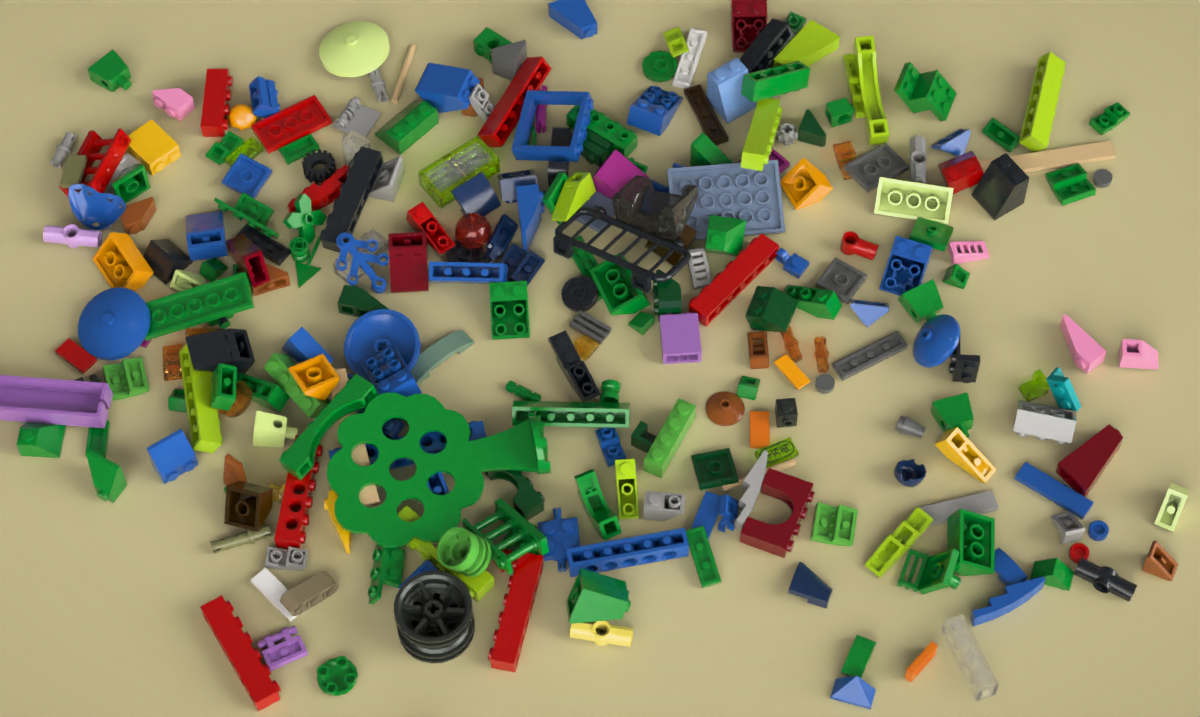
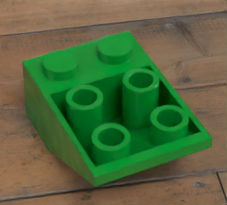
M527 281L489 283L492 340L530 338Z

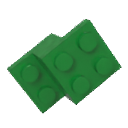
M911 62L904 64L894 91L912 113L931 110L939 121L947 119L957 94L938 70L920 74Z

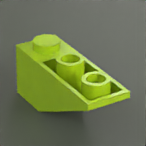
M575 171L565 181L551 220L567 222L596 192L590 172Z
M635 459L614 460L619 519L639 518Z

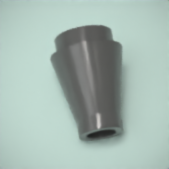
M902 415L895 427L899 434L922 438L926 429L908 416L904 417Z

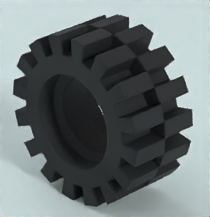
M318 149L317 153L313 150L312 154L307 153V157L303 158V172L305 178L309 179L311 183L314 180V183L318 185V182L322 183L324 180H327L336 171L334 156L332 157L330 152L327 154L326 150L323 153L321 149ZM317 164L326 165V167L321 170L313 169V166Z

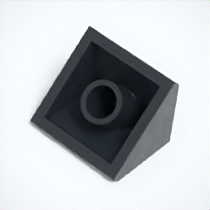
M169 239L151 240L143 255L153 270V275L165 285L172 280L176 269L184 270L193 263L190 257Z

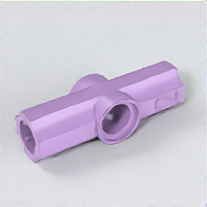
M73 224L65 227L47 225L43 230L44 242L67 244L69 248H78L79 246L98 248L101 246L102 232L79 229Z

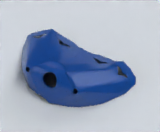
M74 184L69 187L68 197L71 209L76 218L87 228L95 230L109 229L126 209V204L120 196L110 193H99L84 184ZM94 223H99L100 225H99L98 227H96V226H93L92 224H94Z

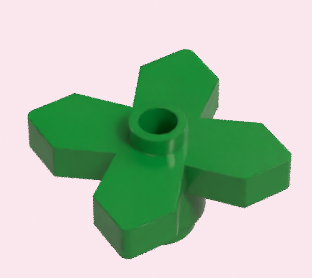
M299 194L294 201L296 211L287 213L283 223L289 229H298L299 237L306 239L309 245L316 237L313 226L323 225L327 216L321 210L311 211V199L306 194Z

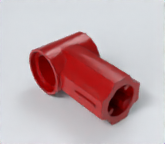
M848 231L842 237L840 250L845 255L856 254L873 261L879 245L859 238L855 232Z

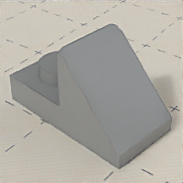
M1070 511L1051 516L1053 525L1059 530L1061 545L1077 542L1081 539L1085 532V527Z

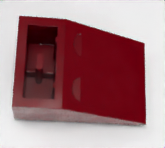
M731 0L733 53L746 52L766 27L767 0Z
M426 232L388 234L391 293L429 291Z

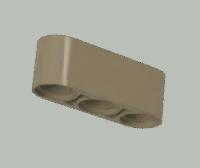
M321 571L286 591L281 596L280 603L292 616H297L332 596L338 590L339 585L326 571Z

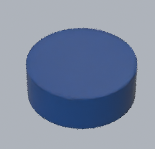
M1100 520L1091 522L1088 528V535L1094 541H1103L1109 532L1108 525Z

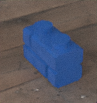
M259 76L256 77L249 84L253 115L267 118L280 110V104L277 101L278 91L275 88L274 81L265 80V78Z

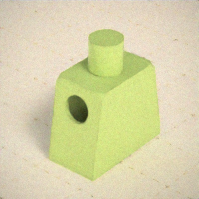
M256 411L253 446L283 447L285 438L295 439V435L298 434V428L288 427L287 417Z

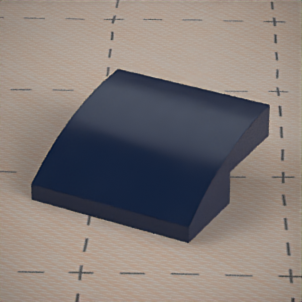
M482 172L451 192L461 206V212L471 225L501 206L496 193Z
M513 243L499 263H504L508 266L507 282L527 281L528 286L544 264L545 259L531 250L527 253Z

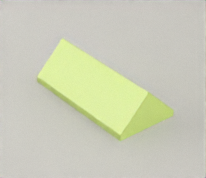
M880 177L874 213L914 220L921 217L948 225L954 188Z

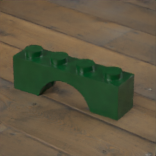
M494 470L484 472L491 481L502 479L511 482L516 487L517 493L513 498V508L527 521L544 511L545 499L539 491H535L531 480L528 477L525 478L522 475V471Z

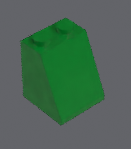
M580 568L566 601L568 622L583 623L622 619L624 613L629 611L631 601L628 598L629 590H627L626 581Z

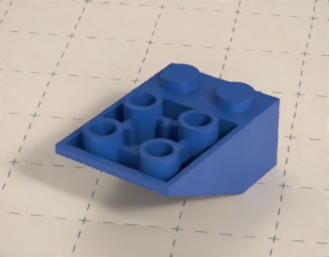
M650 86L631 104L627 124L660 136L667 129L683 97L678 96L674 92L664 91L658 86Z
M222 210L186 215V237L191 261L228 256Z
M896 236L879 290L901 296L903 293L921 285L933 252V247Z
M395 344L361 363L378 395L398 393L408 397L422 393Z

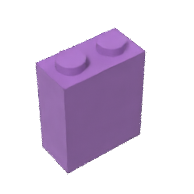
M687 312L684 314L660 315L663 364L701 362L702 351L698 313Z

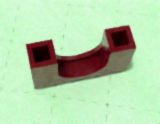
M768 468L762 482L761 493L785 502L791 509L792 515L787 521L775 525L747 517L740 533V542L785 558L787 552L791 553L795 542L792 541L794 535L798 536L801 524L799 523L801 519L805 520L808 513L807 504L808 502L812 503L815 492L813 491V483Z

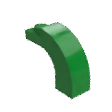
M590 469L574 476L581 503L599 536L605 541L621 534L622 530L617 515L607 505L595 471Z

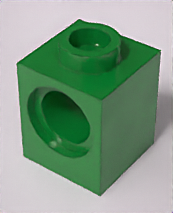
M847 98L826 103L825 115L831 128L852 122L854 107L852 104H849Z

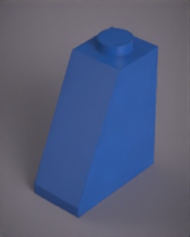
M557 0L548 3L550 18L580 39L597 34V21L585 0Z
M303 327L294 333L282 347L288 355L299 363L321 354L325 355L330 364L334 361Z

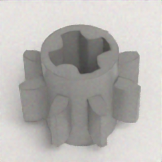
M789 123L780 124L776 134L778 143L781 142L785 146L791 143L794 144L795 139L798 138L796 126Z

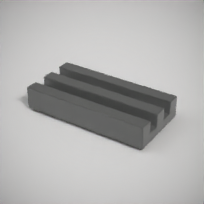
M581 310L578 312V316L576 315L574 320L569 323L571 328L600 345L612 332L609 326ZM577 323L584 325L585 327H587V329L578 325ZM592 332H595V333L601 335L602 337H599V336L595 335V334L592 333Z

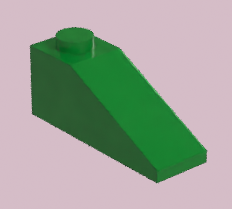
M239 373L237 376L236 393L268 409L280 413L290 398L277 384L243 373Z

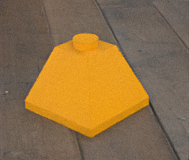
M802 158L780 180L781 187L797 210L821 201L833 189L826 176L806 158Z

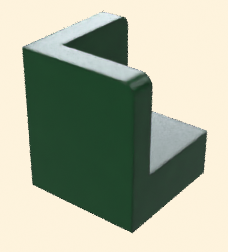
M640 421L631 435V445L645 453H648L656 439L655 435L648 432V424Z

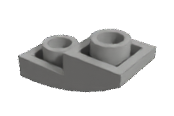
M477 83L469 96V100L476 113L486 122L495 106L488 100L490 95Z
M268 546L264 568L305 570L308 550L288 547V550Z

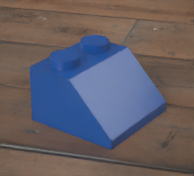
M182 429L147 447L152 466L164 484L174 481L178 476L193 470L198 465L196 455Z

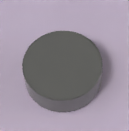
M1099 169L1094 173L1093 182L1098 187H1108L1112 182V174L1106 169Z
M821 374L816 378L815 387L818 392L828 394L833 391L835 380L831 375Z

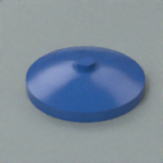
M111 288L99 293L89 301L79 318L78 337L81 345L88 353L100 360L114 361L130 355L142 344L149 331V307L140 295L127 288Z
M390 309L374 310L358 318L348 330L344 342L345 358L355 374L371 383L361 364L363 361L395 344L409 371H411L420 355V336L411 320L402 313Z

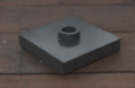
M835 257L817 280L815 287L835 291L839 301L848 304L867 279V275Z

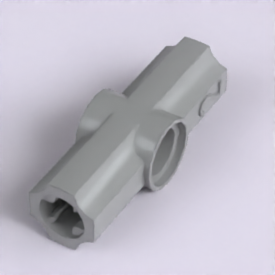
M915 135L910 138V181L926 184V138Z

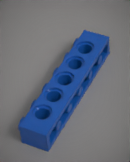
M685 528L566 549L570 578L576 577L580 568L598 573L689 556V543Z

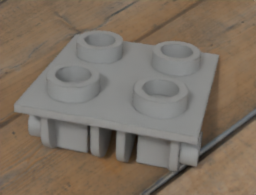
M354 97L350 99L333 125V128L365 140L381 116V113L360 105V99Z

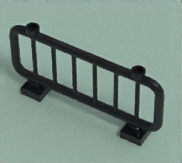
M601 206L596 210L588 207L579 208L567 222L563 221L557 226L555 237H553L554 253L570 259L573 256L574 246L631 271V286L646 293L651 290V280L656 282L669 281L691 259V253L684 248V243L681 240L676 239L672 243L606 215V210ZM579 216H592L573 236L570 237L562 233ZM596 219L608 223L587 243L575 239ZM611 225L623 230L603 250L591 246ZM626 232L639 236L618 257L606 252ZM642 238L654 243L634 263L621 259ZM658 245L670 250L650 270L638 266ZM673 252L683 255V258L666 274L659 275L653 272Z

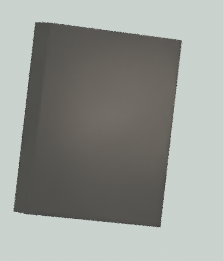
M525 40L491 49L493 74L511 81L513 80L527 58Z

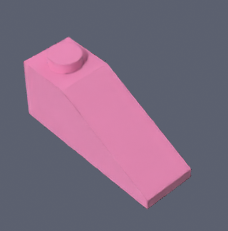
M1063 315L1060 327L1072 359L1079 369L1088 374L1104 361L1107 351L1069 316Z

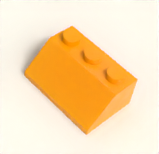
M111 232L92 259L111 288H127L136 291L145 286L154 273L130 236L125 233Z

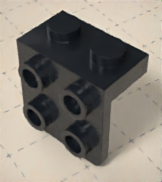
M959 338L955 350L950 355L949 374H952V381L976 383L980 355L960 354Z

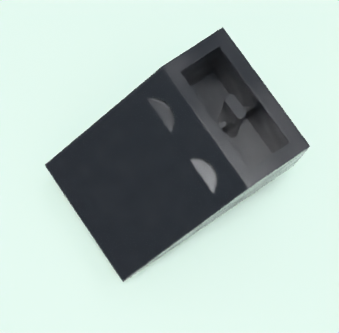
M228 328L186 337L194 370L214 372L217 365L222 363L236 366L237 374H245L255 362L246 330Z

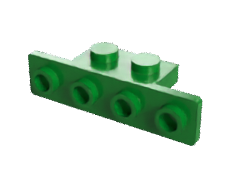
M242 193L234 208L217 198L214 199L219 204V209L226 213L228 210L232 211L233 217L240 221L243 218L248 221L247 225L254 229L260 227L263 229L261 233L270 238L272 235L277 238L279 237L278 233L266 227L275 212L270 207L245 193Z
M376 544L372 555L374 563L370 572V578H372L371 586L368 589L369 604L373 605L381 598L383 584L395 588L401 585L405 549L399 547L386 548Z

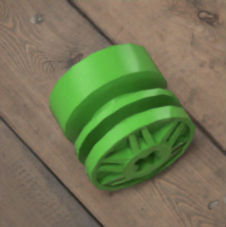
M453 527L447 530L438 543L437 556L440 563L467 577H475L481 574L488 567L491 560L492 551L487 539L462 527Z

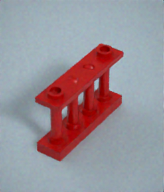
M121 128L117 130L114 138L102 139L95 130L88 132L76 154L87 157L81 184L89 186L99 193H104L131 142V139ZM103 146H109L106 152L99 153ZM95 160H101L98 167H92ZM94 174L91 181H84L87 175ZM59 186L68 197L69 188H61Z

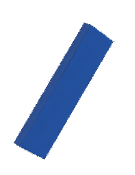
M1027 462L1023 464L1015 475V480L1065 510L1070 511L1082 520L1094 504L1093 501Z

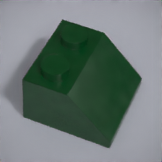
M757 286L745 317L752 330L786 333L798 301L775 287Z

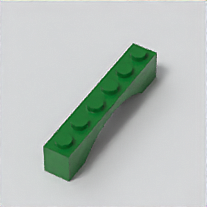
M358 374L349 379L345 387L335 394L333 400L321 410L314 421L308 424L307 429L295 439L289 449L282 453L279 459L282 467L301 481L313 468L317 447L328 429L346 415L365 409L368 403L378 395L374 385Z

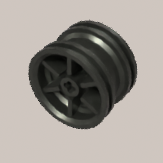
M427 571L413 576L401 586L394 602V615L398 636L406 652L413 658L432 664L444 663L460 656L469 647L475 632L472 599L465 584L449 573ZM417 622L419 624L417 627H413L412 623ZM450 624L455 625L453 629H448Z

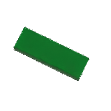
M704 525L686 530L689 548L702 588L722 583Z

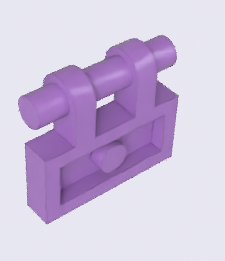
M295 625L289 628L284 627L280 632L271 636L268 634L264 636V639L257 642L259 649L268 646V649L262 651V655L270 672L308 655L300 635L291 637V635L298 633ZM282 639H285V640H286V641H284V642H282V643H279V644H277V645H274V643H276V642H278V641H280V640H282Z

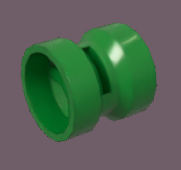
M302 237L292 239L289 244L292 259L298 263L307 261L310 257L307 240Z
M610 379L603 381L601 386L603 392L600 395V402L619 403L618 393L620 392L621 384Z

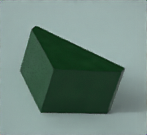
M807 109L798 130V141L824 147L826 144V133L811 111Z

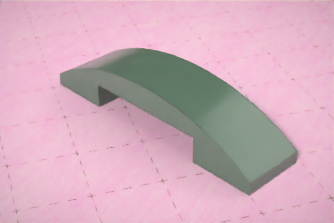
M459 330L443 337L419 355L416 365L410 371L417 385L430 376V371L456 352L459 354L464 352L474 344V341L463 330Z

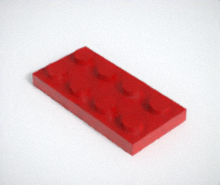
M313 95L252 124L251 128L266 152L270 154L287 144L332 124V119L317 97Z

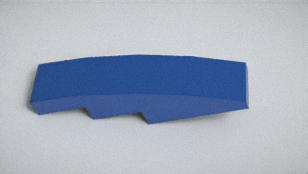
M1044 576L1005 586L1003 595L989 598L987 607L972 611L970 618L972 626L992 621L1027 602L1042 590L1045 582Z

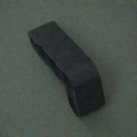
M553 127L551 146L570 147L571 128ZM548 161V187L551 186L558 172H564L568 177L569 162Z

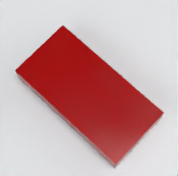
M70 338L55 350L58 356L82 374L87 372L97 362L94 356Z

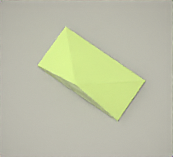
M176 269L170 287L181 292L207 283L200 274Z

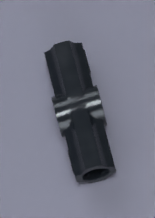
M1081 558L1074 571V575L1092 583L1099 592H1110L1128 602L1137 588L1136 584L1118 576L1114 569L1107 566L1100 567L1084 558Z

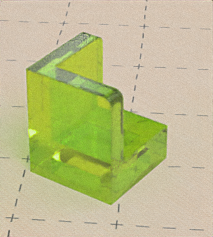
M1039 369L1033 372L1031 381L1020 385L1018 389L1025 400L1031 402L1048 394L1049 385L1045 375Z

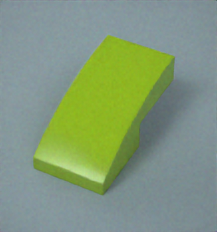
M679 26L663 33L673 58L689 51Z

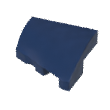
M799 562L788 593L808 599L807 603L827 609L833 589L804 563Z

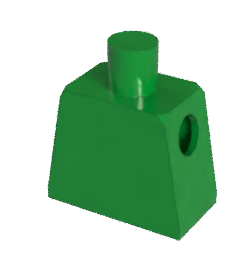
M113 49L87 69L92 82L111 92H114L119 87L124 90H128L131 87L132 82L129 80L131 78L129 68Z
M934 279L903 293L898 298L899 302L916 323L925 319L928 321L937 316L936 314L943 309V303Z
M968 393L933 401L930 412L942 431L945 432L958 427L969 438L970 435L967 430L972 428L974 419Z

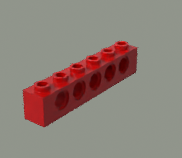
M320 443L315 453L314 466L301 481L289 472L287 474L274 538L276 548L288 549V547L301 549V544L305 543L306 532H304V529L309 524L308 509L312 508L313 504L311 493L316 489V479L314 478L315 474L319 473L320 463L318 458L322 457L323 445H320ZM291 526H297L294 529H289Z

